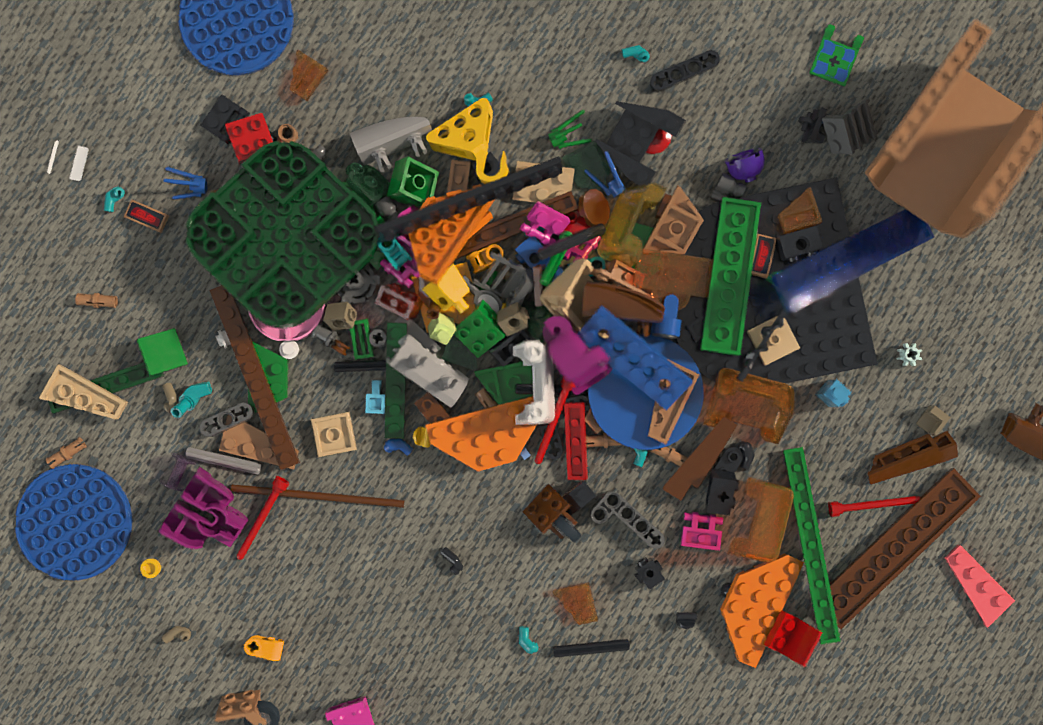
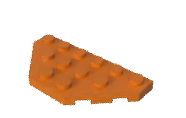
M481 184L475 185V186H473L472 189L477 188V187L482 186V185H481ZM460 189L448 192L446 196L435 198V196L429 197L420 209L469 190L462 191ZM494 200L487 202L485 205L471 208L464 213L453 215L446 220L435 222L428 227L414 230L408 234L421 278L438 285Z
M533 396L425 424L429 442L431 445L476 471L515 462L537 425H516L515 415L524 411V405L534 403Z
M784 553L774 560L765 561L748 571H742L735 575L720 611L725 619L726 629L738 661L754 668L757 667L766 647L764 642L780 611L783 610L804 562Z

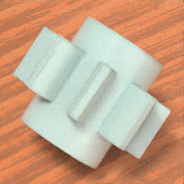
M904 343V349H897L900 353L897 360L904 361L903 366H907L909 362L911 366H916L915 361L922 360L919 357L922 350L915 348L916 343L911 344L910 347L908 343ZM912 352V355L908 358L907 354Z

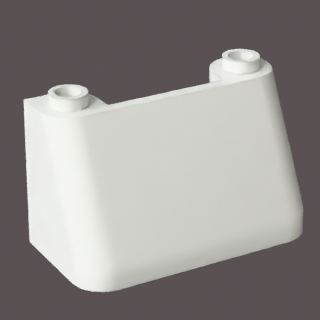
M524 342L513 346V356L521 358L523 366H532L534 403L524 405L522 413L515 415V424L550 423L555 417L553 359L550 355L549 347L539 342Z

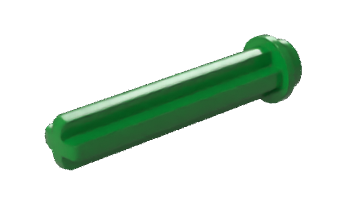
M563 231V233H560L559 238L562 240L573 234L569 231ZM567 250L551 256L539 280L540 284L546 287L551 284Z

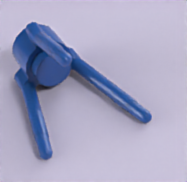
M605 151L607 164L614 177L613 180L607 183L609 187L607 188L587 169L584 172L605 191L607 196L612 194L613 197H616L624 192L626 188L619 178L609 153Z
M170 167L165 168L172 173L192 178L190 181L163 179L166 183L189 185L190 191H193L192 193L173 196L172 199L202 197V193H207V178Z

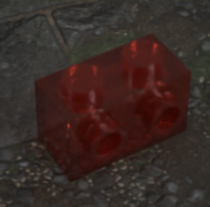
M396 283L381 285L375 303L406 320L417 318L423 303L418 298V294L411 291L406 292L402 290L401 285Z

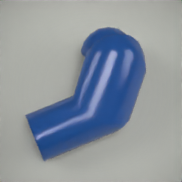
M389 439L384 445V450L388 453L394 450H401L408 456L413 451V448L403 439Z

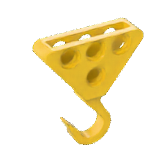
M479 99L427 134L426 139L433 151L476 160V173L483 184L508 176L509 170L504 151L501 157L500 171L494 176L484 175L493 110L488 99ZM473 109H479V110H477L476 112H474L473 114L470 115V113H471V111H472ZM458 119H463L461 122L454 126V123ZM441 130H447V131H445L444 133H442L441 135L438 136V134H439V132H440Z

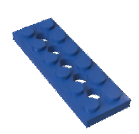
M602 305L577 333L590 349L595 347L602 348L609 357L608 363L665 410H668L693 383L690 377ZM606 329L609 332V336L602 338L598 331ZM622 342L625 348L617 350L614 348V343ZM636 354L640 360L633 363L629 360V356ZM649 366L653 367L655 373L647 375L644 369ZM662 379L669 380L670 385L668 387H662L659 384V381Z

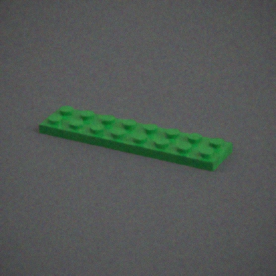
M722 197L700 348L702 351L740 356L760 216V202Z

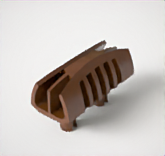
M1035 403L1028 418L1009 413L1001 431V434L1012 445L1043 460V425L1040 424V420L1043 417V405L1040 406L1038 403Z

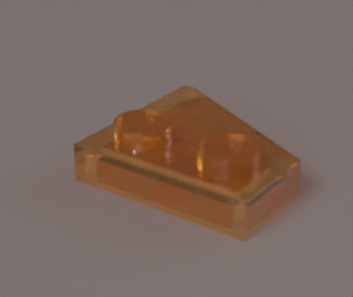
M297 49L296 66L293 67V79L291 80L290 90L303 100L308 101L329 70Z
M811 187L807 188L800 197L796 198L789 207L785 208L778 215L784 234L819 225L823 222Z
M589 582L552 591L553 595L557 596L562 602L563 607L571 613L578 625L599 620Z

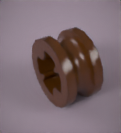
M335 339V345L331 346V348L345 356L347 355L346 351L350 350L349 346Z

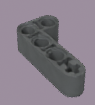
M607 491L591 508L590 516L595 523H604L614 513L650 547L658 549L665 542L663 534L615 491ZM616 495L617 502L609 505L607 503L608 496ZM624 508L631 509V515L627 518L621 515V511ZM597 509L604 511V516L601 519L594 517V512ZM639 521H644L646 524L642 531L636 530V524ZM649 530L654 536H658V543H651L652 538L647 535Z

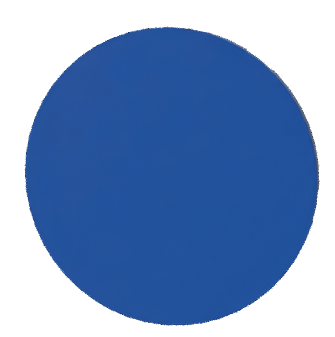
M181 0L179 6V29L187 49L205 67L225 75H247L269 66L284 51L293 30L291 0Z
M643 334L640 337L666 359L699 374L667 444H662L648 437L655 401L613 366V370L605 378L588 388V402L596 423L606 435L619 444L632 449L655 450L677 442L691 430L702 409L704 388L696 363L682 347L666 338L652 335L644 337ZM622 342L614 343V348L617 350L625 348ZM636 354L629 356V360L633 363L640 360ZM649 366L644 369V372L647 375H652L655 373V369Z
M81 464L58 466L35 478L26 488L21 500H19L15 514L16 538L25 557L38 570L50 575V577L61 580L88 579L110 568L124 552L132 530L131 507L121 486L105 472Z

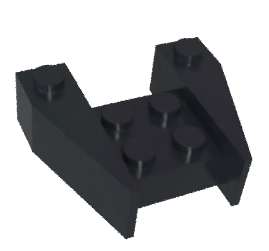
M616 101L615 104L625 109L607 144L599 139H596L595 142L604 152L607 151L611 160L629 180L645 189H649L658 172L641 162L660 129L677 138L686 120L669 110Z

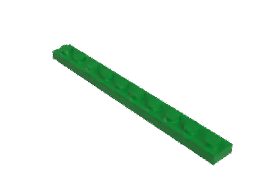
M803 447L783 450L816 627L822 632L819 643L822 645L841 642Z

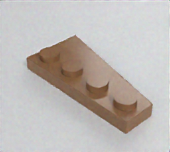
M671 360L669 361L690 377L693 383L668 410H665L656 401L654 403L648 437L665 445L699 374ZM662 379L659 381V384L662 387H668L670 382L667 379Z
M229 414L226 420V426L231 424L232 417ZM247 422L223 432L219 451L278 465L266 432ZM295 448V451H296L297 456H298L299 450H297V449ZM293 465V466H291V467H288V468H289V469H295V465Z

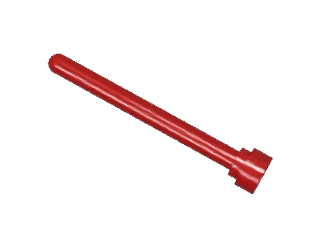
M564 375L560 382L562 383V390L555 406V417L547 426L535 457L536 464L542 463L569 391L575 388L573 381H567Z
M280 476L275 477L272 482L273 490L238 551L237 559L242 560L245 557L280 493L286 491L290 484L286 479Z
M910 496L849 504L833 501L828 502L830 517H839L840 514L848 511L915 504L920 500V497Z

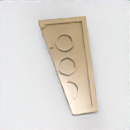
M60 364L57 365L39 397L42 400L52 401L112 419H119L128 404L127 401Z

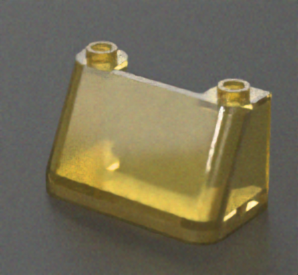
M651 183L627 187L619 194L606 225V232L602 235L597 248L600 257L608 261L617 259L629 267L634 265L642 250V242L636 236L631 235L632 229L639 214H643L648 208L653 210L656 208L657 203L664 196L666 187Z

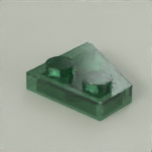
M524 299L521 307L525 308L529 314L526 330L539 343H542L544 339V322L554 315L545 305L535 306V302Z
M453 334L445 347L442 359L477 371L476 356Z

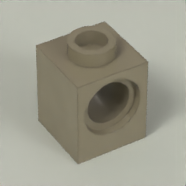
M348 302L327 304L324 321L332 330L352 329L357 312Z
M518 302L497 311L498 324L507 336L528 327L529 314Z

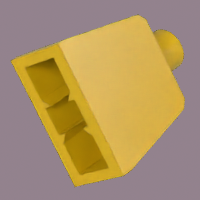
M454 264L448 268L438 285L430 282L422 289L445 311L454 305L461 314L469 307L462 298L469 292V287Z

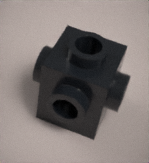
M645 557L636 563L638 565L635 567L637 573L634 575L639 583L642 584L644 582L649 590L665 580L660 572L663 568L658 560L653 561L651 557L648 559Z

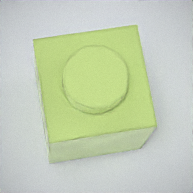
M440 312L439 317L432 319L428 325L429 338L445 345L448 344L456 331L454 318Z

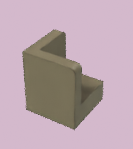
M929 405L916 422V425L931 436H937L951 417L938 407Z

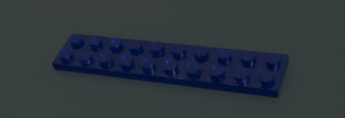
M904 209L771 275L770 278L786 312L789 313L934 238L929 224Z

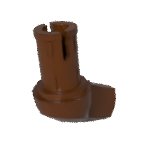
M419 277L418 295L428 308V318L437 319L441 308L422 290L430 282Z

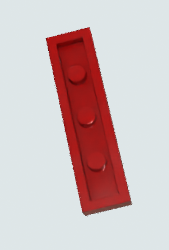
M567 402L564 404L568 480H587L585 402Z

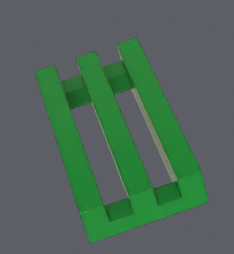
M356 320L354 325L357 324L362 355H359L355 327L353 326L350 329L355 360L374 357V348L369 340V335L371 334L369 320ZM362 323H364L369 354L366 352Z

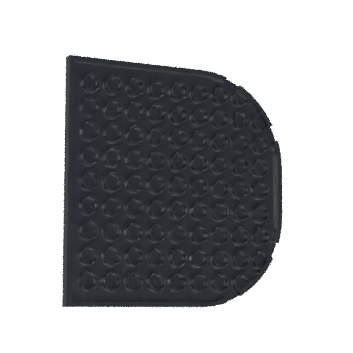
M837 177L740 198V200L761 203L757 234L778 238L779 236L817 226L823 249L819 250L815 256L807 257L806 254L799 256L800 260L788 263V260L781 261L777 244H775L768 274L812 262L818 285L813 286V291L797 295L796 292L790 294L766 281V278L751 275L740 356L700 350L702 339L694 342L686 328L687 324L705 315L721 201L698 211L703 218V222L685 254H666L663 269L665 295L672 294L678 298L677 319L682 320L680 337L676 341L694 360L699 372L708 379L723 386L736 389H761L878 364ZM796 241V248L803 250V243ZM787 298H792L795 302L785 319L800 348L765 366L758 355L753 363V369L750 370L743 383L738 381L736 378L744 367L743 364L746 363V355L756 350L747 331L778 316L779 309L782 308Z

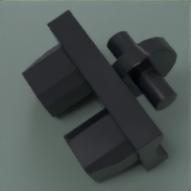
M823 107L819 110L813 109L812 113L807 112L806 117H799L798 122L802 124L801 131H804L801 139L802 142L823 143L825 134L820 132L819 129L821 126L824 127L822 118L828 115L826 114L827 109Z

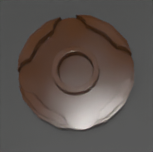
M589 189L580 196L578 208L581 217H584L586 220L585 223L590 227L600 223L605 225L610 216V208L604 194L597 189Z

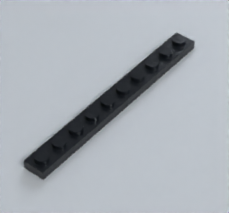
M557 156L376 226L381 243L392 241L396 237L410 234L414 230L428 227L435 222L446 220L471 208L485 205L487 202L503 198L505 195L521 191L528 186L537 185L549 178H555L562 174V161Z

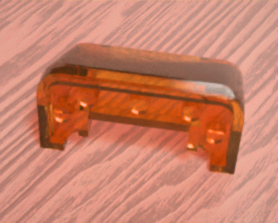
M729 368L721 369L716 378L703 424L715 427L725 417L733 422L759 428L760 435L765 441L779 444L794 414V389L785 383L748 374L742 383L736 379L740 371Z
M748 477L745 486L746 494L750 498L758 500L749 538H734L730 544L728 554L763 562H773L780 553L794 494L786 486Z

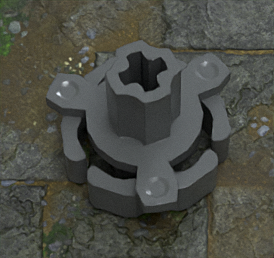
M365 265L364 268L370 273V276L362 269L342 287L345 294L341 292V289L337 292L342 298L341 302H348L349 304L365 303V297L355 299L353 296L364 294L368 290L369 285H371V290L367 297L372 298L376 291V285L380 284V276L375 275L369 265ZM356 278L359 281L357 284L351 282L353 279Z

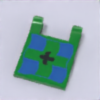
M829 24L825 28L809 74L845 87L864 37L857 35L851 47L830 40L835 26Z

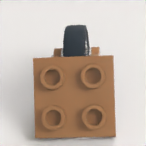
M247 690L242 693H229L222 696L215 720L217 722L244 717V725H278L280 714L278 708L273 703L260 699V690Z

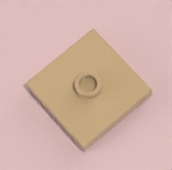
M777 316L747 331L756 349L763 339L761 335L762 328L765 326L771 327ZM785 318L783 327L774 330L768 339V351L760 352L759 354L764 366L800 348Z
M350 412L311 419L318 457L357 450Z

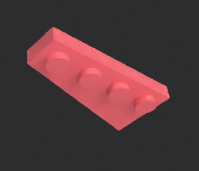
M958 544L945 557L954 575L962 585L964 592L981 617L983 624L988 628L1015 600L961 545Z

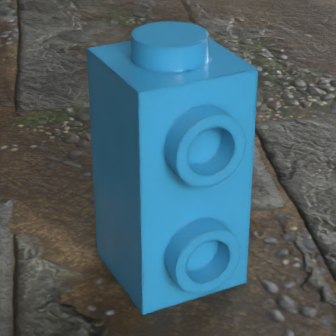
M836 379L827 380L815 395L828 407H843L850 400L848 396L852 392Z

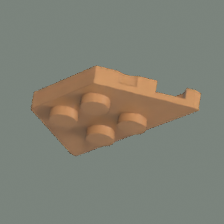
M677 185L644 245L642 253L685 254L703 222V218L680 186Z

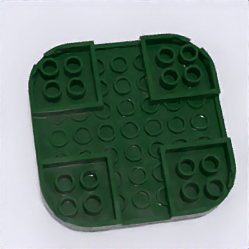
M275 141L259 148L242 164L243 168L216 193L212 191L194 208L186 224V242L195 259L258 321L273 328L284 329L298 326L310 319L374 256L378 247L379 236L376 226H378L377 219L371 208L354 191L352 192L311 150L293 141H290V143Z

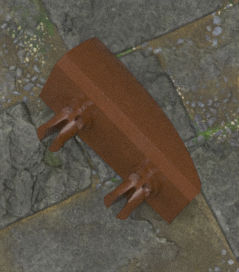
M586 282L583 298V317L591 318L602 305L619 320L637 321L636 334L640 336L641 328H643L644 337L649 335V322L662 323L665 307L654 298L617 285Z

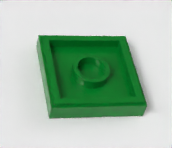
M175 328L136 340L149 377L188 365Z

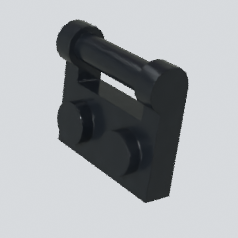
M221 94L200 126L229 145L231 142L227 131L225 134L221 133L225 124H227L235 111L239 114L234 121L249 117L250 113Z

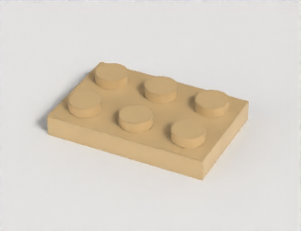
M517 161L516 172L539 163ZM562 167V174H559L557 177L549 178L537 185H531L523 188L521 191L513 192L512 200L534 203L538 201L542 203L572 191L575 168Z

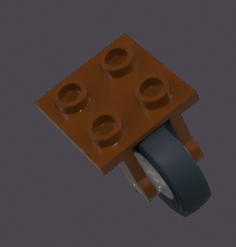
M550 484L522 511L543 534L550 529L560 539L567 536L573 542L578 541L582 536L574 527L578 522L566 512L571 505Z

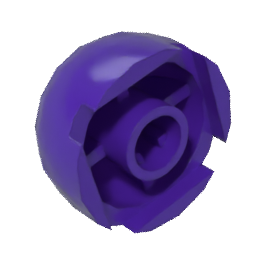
M758 148L759 152L749 149L732 155L736 158L730 161L728 158L725 159L729 174L735 179L745 180V182L756 180V176L762 172L765 165L762 148Z

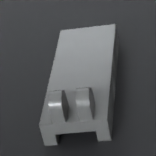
M405 312L395 321L397 323H407V335L421 343L423 348H428L430 353L436 354L441 349Z

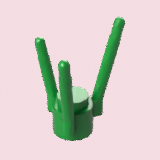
M584 110L575 114L559 127L551 130L552 132L548 135L554 148L559 147V149L568 146L592 142V139H584L564 143L567 140L566 134L580 128L582 124L579 123L563 131V128L584 114Z

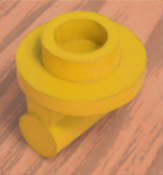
M419 426L413 433L415 444L430 447L431 444L426 427Z

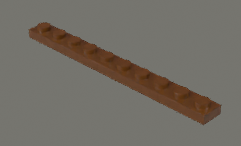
M572 191L542 202V204L563 215L579 210ZM534 206L483 226L467 240L455 260L523 233L520 227L523 223L527 225L531 223L527 215ZM401 266L399 271L403 273L406 268Z
M222 285L209 290L280 470L300 463L236 299Z

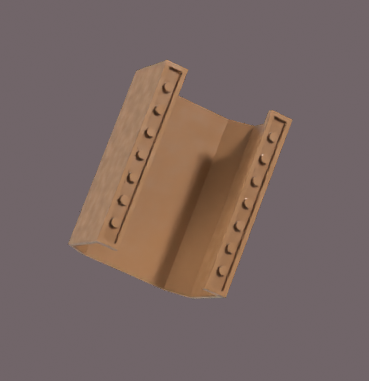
M977 20L972 23L949 51L865 171L875 189L939 232L963 239L993 217L1043 144V104L1038 111L1024 109L965 71L992 33V30Z

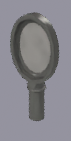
M465 275L462 277L469 287L470 293L474 295L475 307L481 300H484L496 313L501 310L503 304L497 295L488 290H479Z

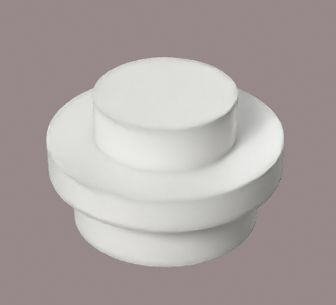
M219 330V335L216 336L219 346L224 345L226 349L228 348L227 346L231 345L226 331L221 332Z
M283 341L279 351L282 357L293 359L299 353V346L295 341Z

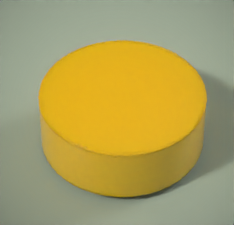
M153 558L143 561L140 566V572L146 578H154L161 571L159 561Z

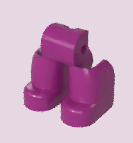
M553 316L544 322L543 336L549 346L550 355L562 377L564 375L567 381H573L575 384V388L572 389L575 395L581 394L605 378L613 370L612 366L608 363L610 359L604 350L600 347L589 350L580 337L573 332L566 318Z
M199 467L186 486L181 498L203 511L207 510L215 516L213 522L192 511L188 504L178 499L164 520L159 532L178 544L191 549L202 548L207 537H213L231 547L248 522V518L242 512L229 506V503L234 500L232 492L224 484L212 478L209 472ZM178 512L184 514L181 520L178 518Z

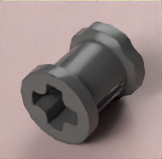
M319 323L311 337L319 339L325 343L326 347H329L337 333L335 331L331 332L322 323Z
M378 329L372 331L369 335L370 343L375 347H384L387 345V332ZM381 335L383 341L378 342L376 336Z

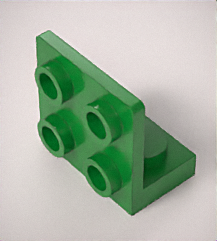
M481 300L474 311L456 326V331L454 332V335L477 358L506 335L498 324L497 313L484 300Z

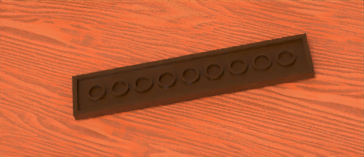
M951 468L920 497L919 501L904 512L830 583L837 625L840 630L981 497L955 468Z

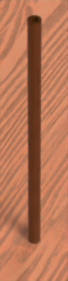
M231 485V492L270 495L273 488ZM286 489V491L279 494L282 497L404 508L405 500L290 489Z

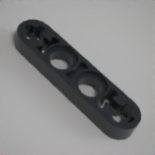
M708 50L654 74L650 80V87L655 92H661L714 69L720 61V56L715 50ZM708 55L711 58L715 57L714 64L707 62L704 64L705 68H703L702 62L708 59ZM696 63L699 69L697 72H691L688 69V65ZM672 71H679L681 78L674 80L671 77ZM664 74H667L668 80L662 82V87H659V85H654L656 78H658L659 81L663 80L666 77Z

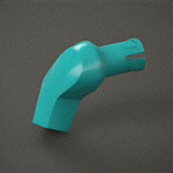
M210 382L192 384L179 397V402L171 408V414L175 418H180L186 411L193 410L201 397L212 394Z

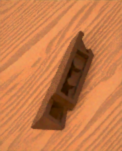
M725 417L722 418L663 486V490L682 502L691 485L699 489L729 441L737 424Z
M945 431L935 438H932L930 434H926L880 453L874 457L871 471H868L869 483L872 485L958 457L957 443L949 432Z

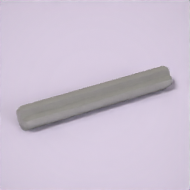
M188 447L185 453L188 459L253 474H259L261 471L260 463L192 447Z

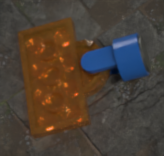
M641 248L637 249L633 286L651 290L652 298L662 303L665 307L662 323L652 322V336L670 339L680 337L682 320L677 319V312L685 308L689 303L690 296L708 298L713 259Z

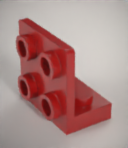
M263 113L225 124L239 164L244 163L259 148L273 142Z
M781 610L764 645L805 667L822 632L794 615Z

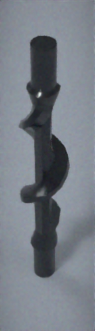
M788 297L782 308L779 309L778 316L771 327L765 326L762 328L761 335L763 339L756 350L746 355V363L743 364L744 367L736 378L738 381L743 383L750 370L753 369V363L760 352L768 351L767 341L774 330L783 327L784 318L795 302L792 298Z

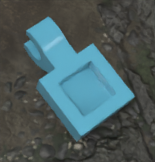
M372 380V394H366L365 413L385 414L386 394H381L382 380Z

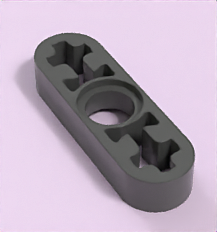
M240 403L203 420L200 424V432L204 436H216L251 420L255 410L250 404ZM243 407L245 409H249V411L247 412V416L239 415L236 417V415L233 413V411H235L236 414L243 412ZM229 414L232 417V422L226 426L223 424L222 419L225 415ZM208 423L210 425H215L218 423L219 426L213 427L211 429L212 432L206 431V428H208Z

